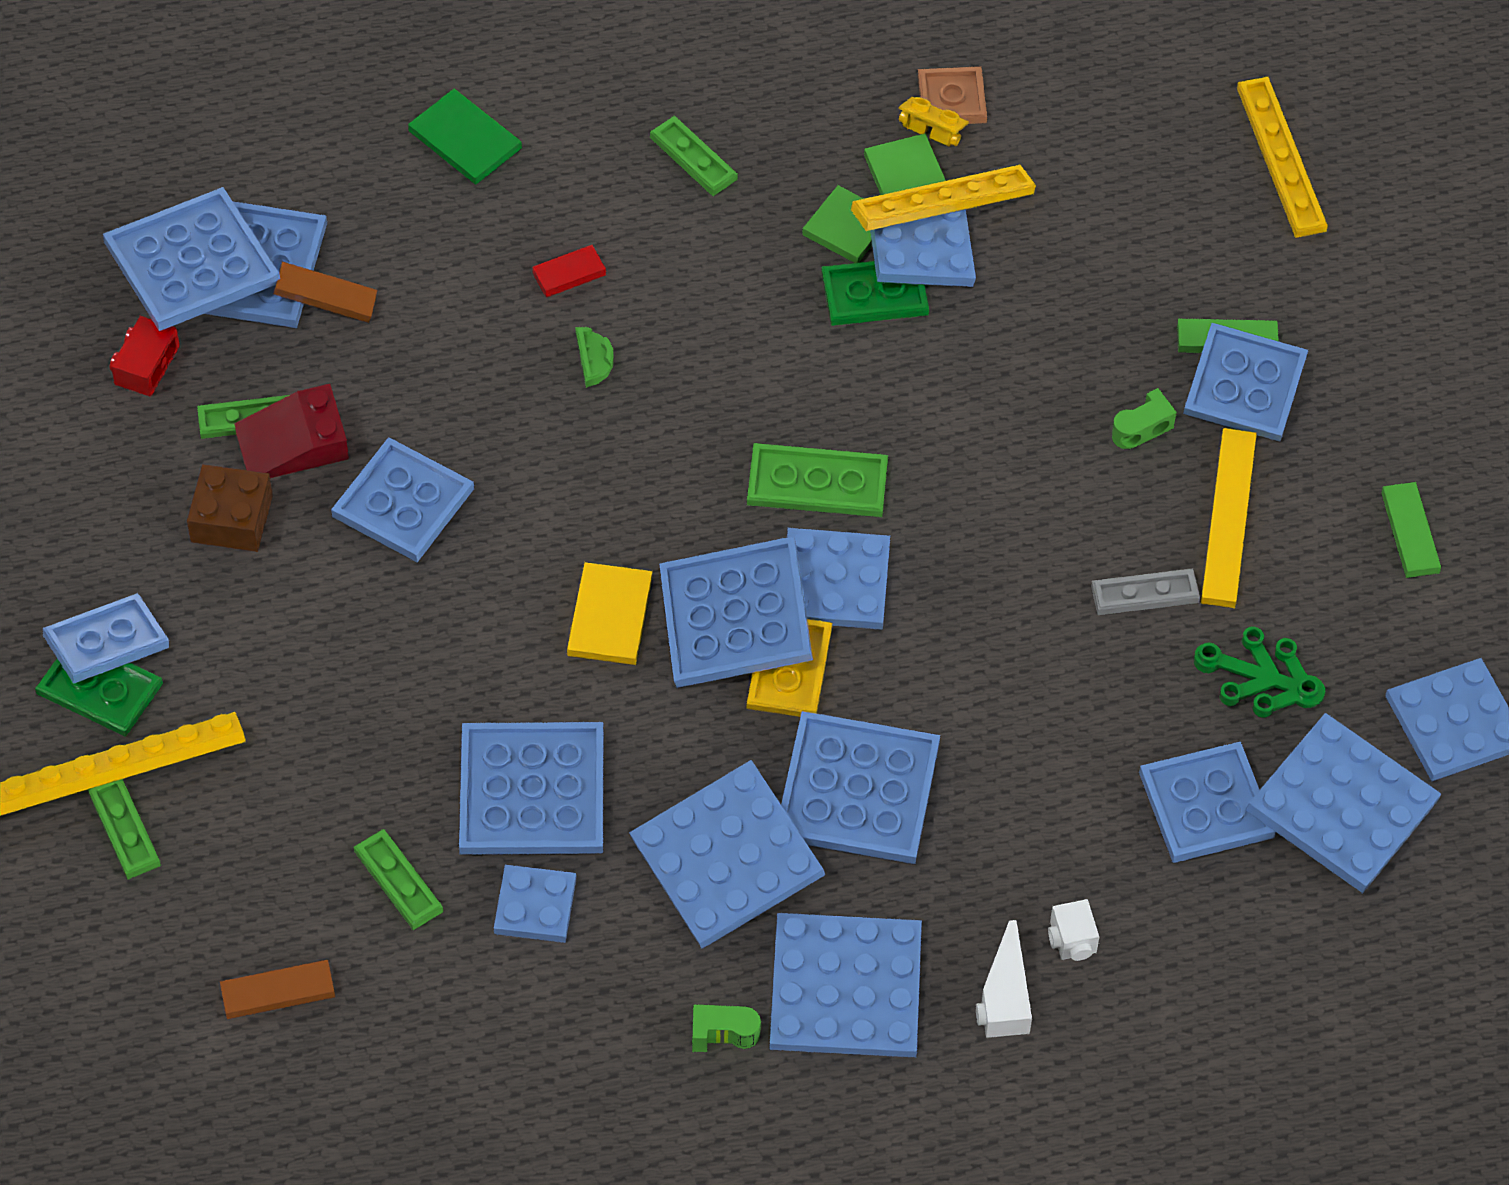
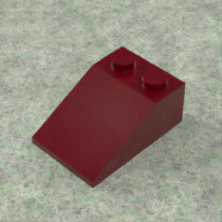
M331 384L297 391L234 423L247 471L269 473L270 478L349 459L347 439Z

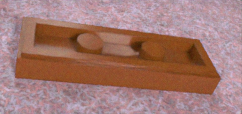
M282 261L279 268L280 279L277 280L274 295L369 323L376 299V289Z
M328 960L220 981L227 1019L335 997Z

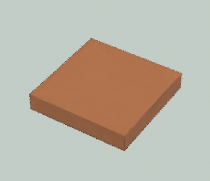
M981 67L918 69V84L921 98L927 99L931 105L939 109L956 112L960 118L969 121L968 124L987 123Z

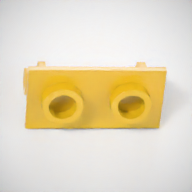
M911 97L899 106V109L902 110L899 121L903 123V127L919 134H925L928 126H931L932 130L929 138L948 147L959 144L961 134L958 132L968 125L969 122L960 118L956 112L939 109L931 105L927 99L921 97Z

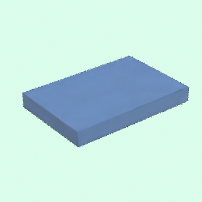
M138 593L43 628V637L73 684L169 648V639Z

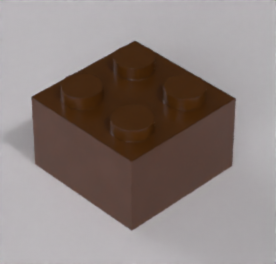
M202 464L187 518L191 542L258 552L273 496L269 473Z

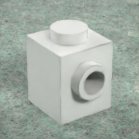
M1088 899L1053 906L1050 920L1051 927L1048 928V935L1052 948H1058L1061 960L1072 958L1079 961L1089 958L1093 953H1097L1099 934Z

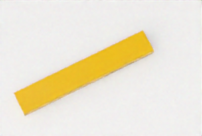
M1269 77L1238 82V93L1295 238L1326 232L1328 225Z
M1016 165L856 200L852 202L851 211L865 231L1031 195L1034 194L1036 185L1023 167Z
M1223 428L1201 604L1235 608L1256 432Z

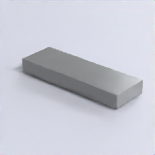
M1193 568L1094 580L1091 584L1097 615L1199 603L1200 600Z

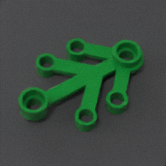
M1258 627L1246 628L1242 637L1243 646L1250 650L1257 665L1222 654L1220 648L1214 643L1201 644L1195 650L1194 665L1199 671L1213 673L1221 668L1252 679L1239 685L1235 682H1226L1222 685L1219 698L1227 706H1234L1241 699L1274 687L1285 692L1273 697L1265 693L1257 695L1252 709L1258 717H1269L1273 711L1295 703L1303 708H1311L1319 705L1324 699V684L1317 677L1306 674L1296 657L1297 645L1292 639H1280L1275 648L1276 658L1285 663L1291 677L1279 674L1263 645L1264 634ZM1255 636L1258 638V641H1250L1247 637ZM1286 647L1289 648L1291 652L1285 653L1282 652L1280 649ZM1203 653H1212L1214 656L1206 657ZM1309 687L1314 691L1306 692L1302 688ZM1232 691L1236 694V696L1229 697L1225 694V692ZM1266 703L1269 705V708H1261L1258 704Z

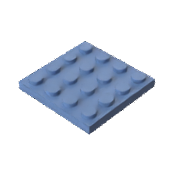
M223 187L103 234L105 245L159 331L272 287L280 279L279 272Z
M233 202L278 272L282 261L314 271L327 226V217L325 215ZM274 285L204 314L297 328L304 303L274 295Z
M794 536L659 564L673 678L677 688L813 660L798 552Z
M802 711L781 806L807 845L916 864L940 735Z
M1325 713L1253 797L1246 811L1361 893H1364L1437 803L1441 793Z
M603 722L462 723L460 854L603 853Z
M752 760L629 832L632 840L701 949L825 875L822 866Z
M777 913L770 1050L916 1057L922 921Z

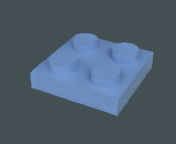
M505 865L494 923V934L566 943L576 885V873Z

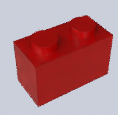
M140 316L134 327L131 326L127 330L121 350L115 352L111 358L110 370L113 374L114 384L151 397L180 347L177 328L171 326L159 331L152 319Z

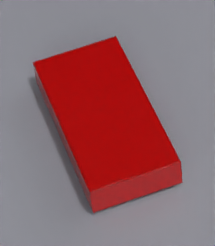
M593 245L532 267L533 275L546 298L606 276V268Z

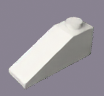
M1016 920L1009 921L983 989L982 1002L976 1004L978 1026L984 1025L986 1038L1030 1034L1032 1015Z

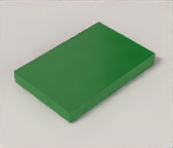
M455 88L408 124V131L475 185L522 149V142Z
M875 261L823 266L821 268L831 326L929 315L925 285L877 282Z
M56 659L35 690L37 695L126 737L163 685V680L161 677L132 663H127L73 684L59 660Z

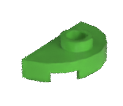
M575 327L584 381L587 388L599 384L608 377L613 368V347L607 337L603 338L600 334L592 332L591 328Z

